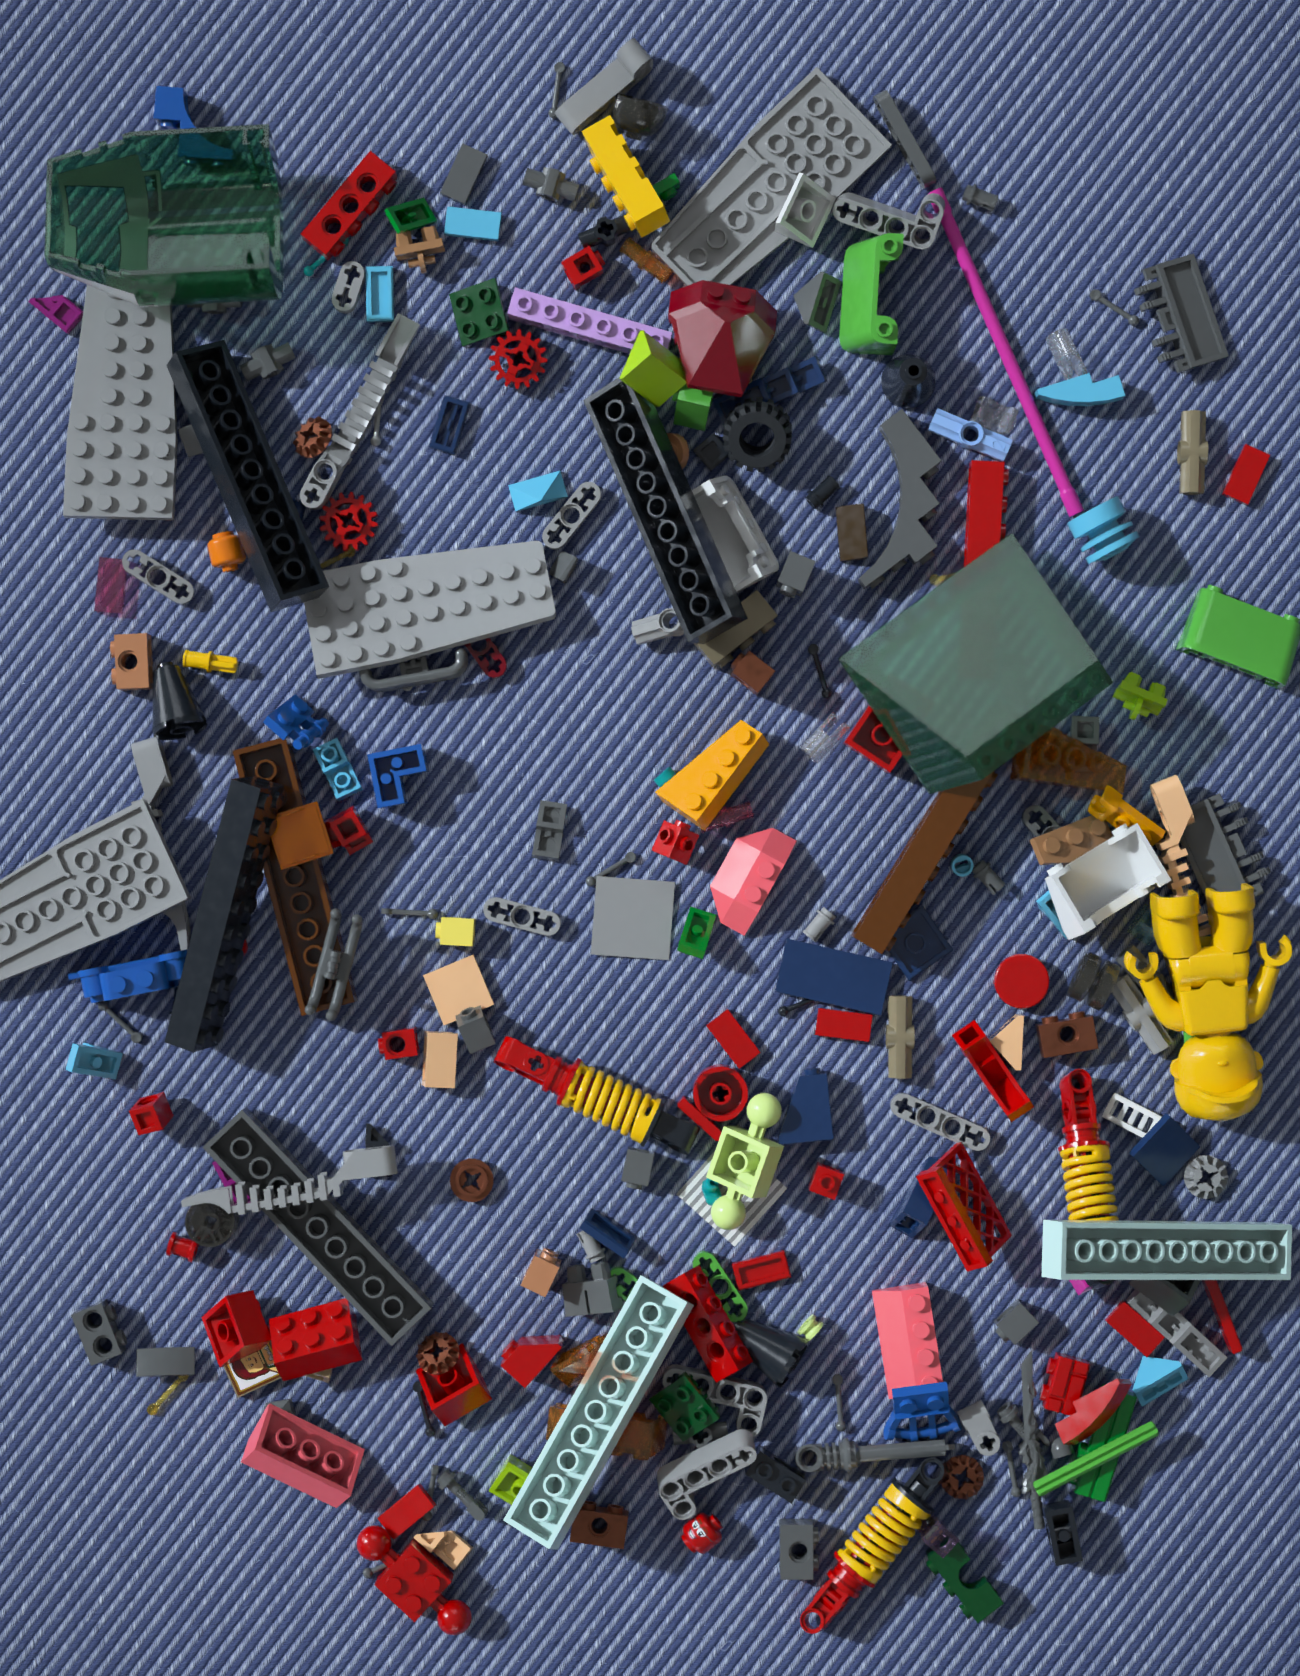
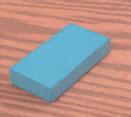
M447 206L444 234L447 236L499 241L502 214L501 212Z
M393 266L366 267L367 322H393L395 319Z

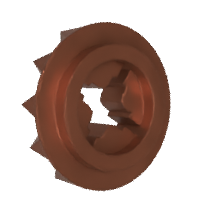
M319 416L315 419L309 417L307 424L301 423V429L295 432L297 438L293 442L296 452L304 458H313L321 454L331 440L332 428L330 423ZM314 433H315V435H317V437H313V438L311 437V438H309V440H308V437H309L310 435H313Z
M468 1158L459 1162L454 1167L450 1176V1185L454 1194L461 1200L477 1202L484 1199L490 1193L493 1187L494 1176L486 1163L480 1159ZM465 1170L471 1175L481 1173L477 1179L480 1189L472 1184L464 1188L462 1187L467 1180Z
M435 1331L434 1334L425 1336L424 1341L418 1345L416 1357L419 1366L429 1374L439 1375L446 1373L453 1368L458 1360L459 1346L457 1341L447 1332L439 1333ZM436 1344L443 1350V1352L439 1353L438 1361L431 1354V1352L435 1351Z
M957 1455L947 1460L948 1475L941 1483L945 1492L955 1499L967 1500L969 1497L977 1495L983 1486L984 1473L980 1464L974 1458L966 1455ZM965 1467H967L966 1475L972 1482L964 1481L960 1488H958V1479L951 1474H961Z

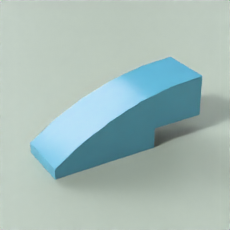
M1090 373L1037 389L1034 393L1035 399L1066 406L1102 405L1120 401L1125 397L1119 375L1093 383Z

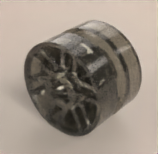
M1088 951L1073 975L1067 996L1079 1002L1086 997V1005L1099 1011L1113 990L1120 972V966L1109 960H1106L1101 965V957Z
M211 1203L192 1205L185 1217L186 1231L197 1244L205 1247H215L226 1242L236 1232L239 1226L240 1215H238V1212L228 1214L220 1206ZM210 1217H216L217 1221L215 1223H209L208 1219Z

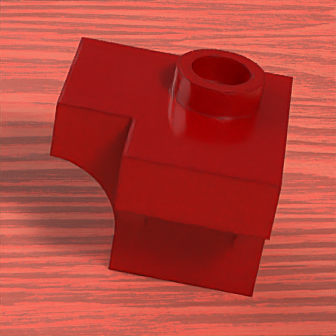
M354 805L324 821L332 849L342 845L351 855L373 843V839Z

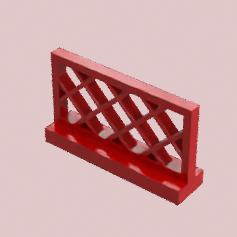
M959 1142L954 1144L928 1170L921 1171L916 1178L965 1269L971 1271L989 1266L993 1261L991 1257L1005 1244L1012 1234L963 1143ZM956 1154L961 1160V1167L956 1166ZM955 1172L960 1174V1186L955 1184ZM968 1178L973 1183V1191L968 1189ZM968 1196L973 1198V1209L968 1208ZM981 1201L986 1207V1214L981 1213ZM969 1215L973 1216V1223H972V1221H971ZM981 1220L986 1221V1233L981 1232ZM994 1225H996L1001 1234L999 1238L994 1237ZM982 1239L986 1240V1246L984 1245Z

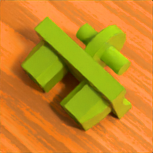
M1129 672L1116 688L1113 697L1124 702L1122 707L1130 710L1129 719L1135 720L1138 714L1144 717H1148L1149 713L1158 716L1168 700L1164 698L1166 687L1152 682L1148 691L1139 687L1142 677Z

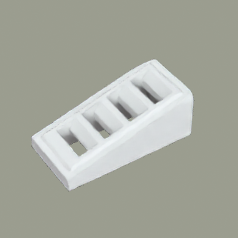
M1115 1092L1102 1115L1105 1119L1142 1138L1147 1134L1142 1130L1149 1117L1154 1119L1149 1130L1162 1118L1161 1115ZM1120 1101L1124 1105L1118 1117H1115L1113 1113ZM1131 1107L1134 1110L1126 1123L1122 1120L1128 1108ZM1139 1112L1144 1115L1136 1128L1132 1125Z

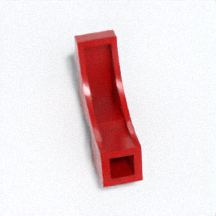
M975 1020L952 1035L988 1092L1011 1122L1034 1108L1030 1099L1014 1079Z

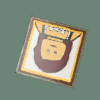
M271 1341L260 1351L224 1366L237 1398L281 1378L274 1365Z

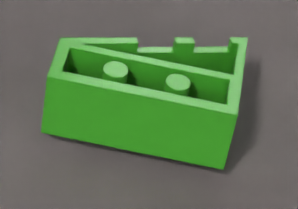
M685 384L672 397L673 401H677L673 424L705 431L714 392L687 388V384Z

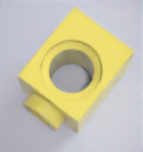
M441 917V922H436L435 938L440 939V945L474 946L476 919Z

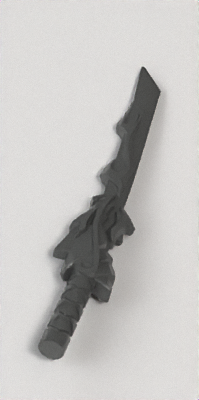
M1030 1351L1021 1364L1025 1444L1021 1447L1019 1455L1023 1456L1022 1462L1027 1465V1472L1022 1480V1494L1030 1492L1034 1529H1044L1045 1522L1041 1496L1037 1494L1033 1483L1048 1475L1044 1465L1045 1459L1040 1454L1038 1448L1040 1443L1035 1440V1429L1038 1427V1423L1033 1409L1036 1389L1033 1382L1032 1351Z

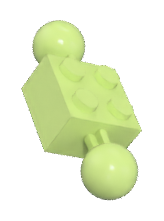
M760 1093L750 1099L747 1105V1116L751 1122L749 1130L740 1126H724L706 1177L728 1187L727 1194L719 1197L711 1208L712 1220L721 1229H736L745 1220L746 1209L741 1201L743 1194L750 1198L767 1197L784 1148L783 1145L764 1137L766 1129L775 1125L782 1113L779 1100L769 1093Z

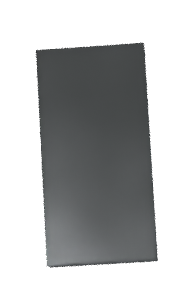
M462 143L440 194L462 205H466L486 162L487 154Z

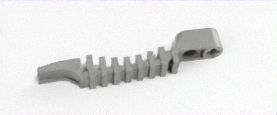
M399 313L397 314L375 354L378 357L377 362L371 361L369 365L372 369L370 375L365 374L363 380L366 382L363 387H359L357 391L359 393L358 398L353 399L351 403L353 407L351 411L347 410L345 422H341L338 426L341 429L338 435L333 434L331 445L327 447L315 463L301 489L300 500L306 507L320 510L327 504L345 467L348 464L350 465L352 461L350 457L354 452H357L359 442L363 441L366 429H369L371 426V420L373 416L375 417L378 406L382 405L385 393L389 392L392 380H395L396 373L402 366L406 352L420 324ZM330 465L333 469V475L328 480H323L320 476V471L324 466ZM317 491L320 499L318 502L313 500L311 503V498L308 495L310 492L315 493Z
M158 736L131 744L133 757L144 791L142 799L133 801L131 804L133 805L143 799L147 800L155 818L163 816L161 809H155L154 804L163 788L173 785L161 740H158ZM183 902L163 912L173 921L177 929L181 951L188 949L191 939L186 904Z
M387 1145L343 1151L344 1164L335 1176L328 1177L327 1172H321L320 1175H317L319 1185L315 1187L314 1178L307 1179V1181H304V1192L301 1189V1182L294 1183L291 1186L292 1194H288L287 1185H281L280 1188H277L278 1196L275 1197L274 1186H267L266 1189H263L264 1199H261L260 1184L249 1188L251 1201H248L246 1183L243 1181L235 1185L236 1204H234L232 1186H226L186 1197L181 1200L182 1208L211 1203L220 1206L228 1214L238 1212V1215H243L249 1212V1210H252V1213L259 1212L264 1207L266 1210H272L276 1205H279V1208L287 1207L289 1203L300 1205L304 1200L307 1203L314 1202L316 1198H320V1201L328 1200L332 1190L334 1197L343 1194L342 1182L344 1180L397 1174L395 1146Z

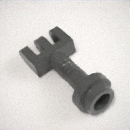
M1007 1402L997 1411L999 1420L1003 1424L1009 1422L1023 1439L1018 1444V1447L1021 1449L1025 1444L1024 1424L1017 1416L1019 1412L1018 1407ZM1039 1428L1036 1429L1035 1440L1039 1441L1041 1439L1042 1443L1047 1447L1051 1445V1442Z
M447 1469L437 1479V1482L440 1484L438 1487L441 1490L447 1487L467 1507L466 1511L477 1521L483 1520L488 1514L487 1507L478 1498L474 1499L470 1494H467L453 1479L457 1474L454 1471L451 1473Z

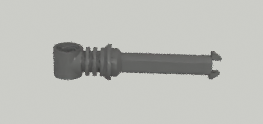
M844 1438L842 1442H838L837 1446L835 1442H831V1446L828 1443H824V1447H822L821 1443L803 1445L797 1449L794 1460L797 1467L805 1472L824 1471V1467H826L827 1471H830L831 1467H833V1470H837V1466H840V1470L844 1469L847 1473H850L851 1469H856L860 1462L946 1456V1450H955V1444L945 1445V1440L859 1446L855 1441H849L848 1438ZM806 1450H811L816 1455V1461L812 1466L804 1465L801 1460V1456Z

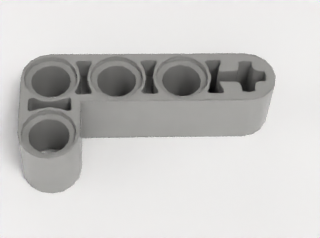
M635 38L627 41L618 50L617 58L555 111L557 118L572 135L577 134L652 70L653 59Z
M844 192L836 199L832 212L836 220L877 235L887 233L904 234L903 244L917 249H927L934 242L944 214L945 201L939 194H928L921 201L917 215L854 193ZM844 203L850 204L848 212L843 211ZM934 203L939 207L940 211L930 214L926 211L925 205ZM858 207H862L859 217L855 216ZM867 211H874L879 219L874 222L866 219L865 213ZM900 220L905 228L899 231L891 227L890 222ZM926 229L930 233V237L928 239H920L916 231Z
M672 1364L665 1368L663 1372L664 1388L671 1384V1379L668 1377H672L674 1373H678L680 1376L686 1371L688 1375H693L692 1378L695 1381L700 1378L706 1379L709 1382V1386L701 1392L702 1395L708 1394L706 1399L709 1398L714 1403L738 1408L736 1417L737 1430L745 1429L741 1426V1422L744 1418L751 1417L755 1419L756 1425L752 1429L745 1430L750 1431L753 1437L760 1432L767 1404V1394L762 1384L732 1376H727L715 1382L709 1371L678 1364ZM730 1384L736 1389L735 1393L730 1397L723 1396L720 1390L724 1385ZM753 1390L759 1391L762 1394V1398L759 1402L752 1403L747 1399L748 1393Z
M745 1429L736 1430L659 1468L657 1471L659 1494L675 1518L686 1520L694 1516L696 1513L694 1491L752 1464L756 1460L757 1453L752 1433Z

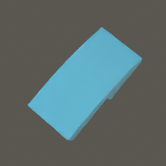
M338 738L313 749L319 765L326 775L338 801L363 790Z

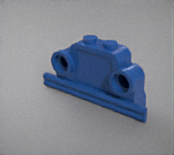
M188 949L111 966L107 965L68 974L69 980L81 979L84 998L90 997L91 1003L179 986Z

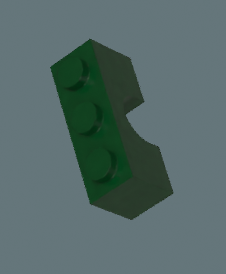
M952 1532L926 1551L929 1559L926 1561L927 1566L935 1576L940 1573L944 1578L945 1582L942 1585L951 1597L957 1595L962 1602L959 1607L968 1619L973 1616L976 1622L979 1623L1004 1604L1001 1596L985 1575L972 1583L964 1582L959 1578L961 1567L971 1559Z

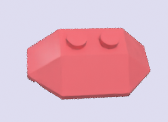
M774 828L736 838L710 885L720 923L745 936L783 869L796 840Z

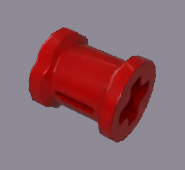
M173 1232L167 1246L166 1255L171 1256L174 1254L187 1258L188 1262L193 1263L200 1239L195 1238L191 1240L178 1236L177 1232Z

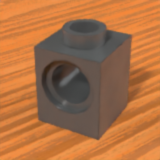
M481 1005L475 1008H466L456 1015L458 1029L470 1054L496 1044L493 1031Z
M628 1146L621 1181L626 1182V1187L642 1190V1185L648 1186L654 1151Z
M1018 1299L994 1320V1323L998 1326L995 1332L1005 1343L1011 1340L1014 1345L1039 1324L1036 1318Z

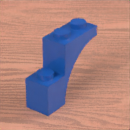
M156 86L153 118L158 125H161L162 129L177 130V127H180L178 154L182 160H185V163L200 165L201 161L212 162V165L218 167H228V163L236 164L237 153L233 147L210 140L194 126L188 110V95L184 88Z

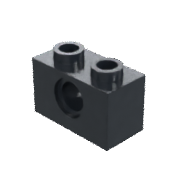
M758 1445L756 1448V1460L744 1468L745 1475L792 1504L806 1482L805 1474Z
M1069 1500L1043 1504L1042 1510L1050 1552L1055 1565L1059 1566L1083 1561L1073 1507Z

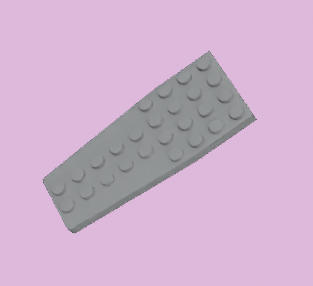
M816 67L757 123L652 242V251L686 286L701 280L733 285L790 239L776 232L775 225L799 173L805 174L837 199L892 147V144Z
M91 277L88 279L124 291L127 285L117 279V277ZM148 278V284L162 291L161 306L140 307L87 285L67 430L63 516L65 518L174 520L178 438L176 391L166 366L174 355L171 285L165 278ZM151 290L149 291V299L146 306L152 305L153 301H156L152 300L156 296H153L154 292Z
M540 541L381 559L325 570L323 572L329 588L319 598L304 602L318 679L401 663L550 621L556 617L543 545Z
M143 799L70 836L0 880V982L120 935L191 899L147 800Z

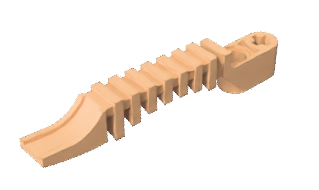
M1173 775L1151 784L1150 790L1167 832L1165 839L1155 844L1158 850H1163L1158 858L1164 864L1165 870L1171 878V881L1166 883L1168 889H1171L1173 892L1170 897L1188 896L1189 890L1188 888L1183 890L1182 886L1190 884L1191 880L1189 877H1184V875L1178 876V873L1189 869L1187 863H1182V861L1176 862V859L1188 855L1186 848L1181 849L1178 844L1186 826L1195 823V818L1178 776ZM1199 912L1197 915L1198 924L1208 920L1207 914ZM1209 923L1198 927L1199 937L1211 934V925Z

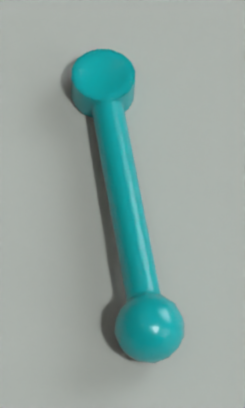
M348 237L343 242L345 246H347L349 243ZM321 256L311 266H306L304 268V274L306 276H312L314 274V270L319 265H321L326 260V258Z

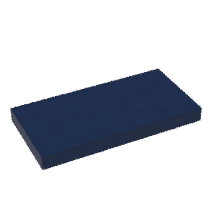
M786 938L774 992L881 1016L893 962Z

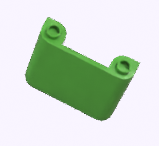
M882 234L854 243L845 252L839 342L842 349L846 352L893 355L898 341L897 323L891 317L877 315L879 274H884L885 268L890 262L899 260L903 250L904 234Z
M1208 585L1207 588H1200L1176 650L1187 655L1190 653L1199 654L1198 657L1208 658L1255 676L1257 680L1264 678V684L1273 688L1285 687L1300 640V619L1288 614H1284V617L1234 599L1224 595L1223 589L1213 585Z

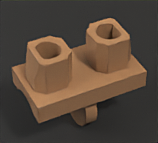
M435 226L422 228L423 242L414 244L410 231L400 234L396 233L397 247H394V253L397 261L418 257L417 259L408 260L409 268L420 266L421 274L427 273L426 265L434 264L436 260L434 255L424 256L445 252L443 240L439 238Z

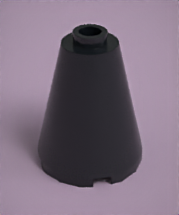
M912 354L900 355L892 359L886 365L881 377L882 390L885 396L894 406L903 409L917 408L928 401L934 392L936 383L935 374L930 364L923 358Z
M164 662L157 665V669L153 671L152 731L154 737L158 736V740H177L186 738V732L194 730L195 735L206 729L207 720L181 668L178 665H173V662Z
M745 1319L743 1322L738 1320L734 1325L735 1330L744 1346L748 1349L753 1363L777 1387L782 1388L789 1379L787 1374H790L792 1370L794 1371L800 1362L809 1341L749 1319Z

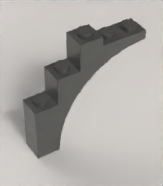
M903 409L882 423L878 429L888 444L897 467L900 502L895 529L886 549L876 563L857 580L863 589L869 585L872 589L885 580L883 574L890 569L895 573L907 563L905 561L906 557H908L913 565L919 561L923 565L935 556L933 550L936 549L937 545L919 520L922 519L925 523L937 513L935 508L940 503L921 478L924 477L928 480L939 471L937 466L940 464L941 459Z

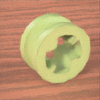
M814 1314L797 1331L799 1335L804 1334L805 1339L808 1341L819 1332L824 1324L822 1321L817 1322Z

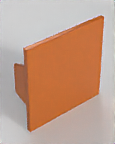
M317 801L277 814V828L271 839L281 870L334 854Z

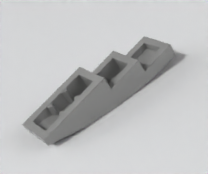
M1136 1289L1126 1299L1138 1313L1208 1377L1228 1358L1179 1312L1171 1316Z

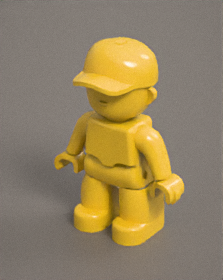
M1242 883L1240 891L1219 892L1212 888H1206L1208 921L1209 925H1211V936L1200 937L1197 917L1200 912L1198 892L1188 890V896L1161 897L1156 893H1150L1153 933L1157 946L1163 953L1172 981L1174 999L1167 993L1158 976L1154 975L1159 963L1157 953L1148 952L1149 964L1147 967L1136 969L1137 958L1127 951L1124 955L1125 968L1133 976L1141 979L1139 981L1140 986L1157 1020L1168 1029L1179 1032L1184 1031L1188 1035L1193 1036L1184 1043L1178 1058L1172 1060L1170 1064V1074L1174 1077V1092L1181 1109L1191 1117L1204 1120L1228 1121L1249 1113L1259 1103L1262 1095L1263 1081L1262 1074L1258 1070L1262 1069L1264 1064L1260 1053L1254 1051L1250 1043L1243 1036L1231 1032L1247 1029L1248 1024H1253L1261 1019L1267 1011L1280 968L1277 966L1284 965L1292 956L1291 941L1286 935H1283L1278 941V952L1272 956L1268 955L1264 941H1256L1257 953L1264 961V964H1260L1257 975L1248 991L1247 978L1250 966L1248 950L1251 946L1254 932V887L1247 883Z

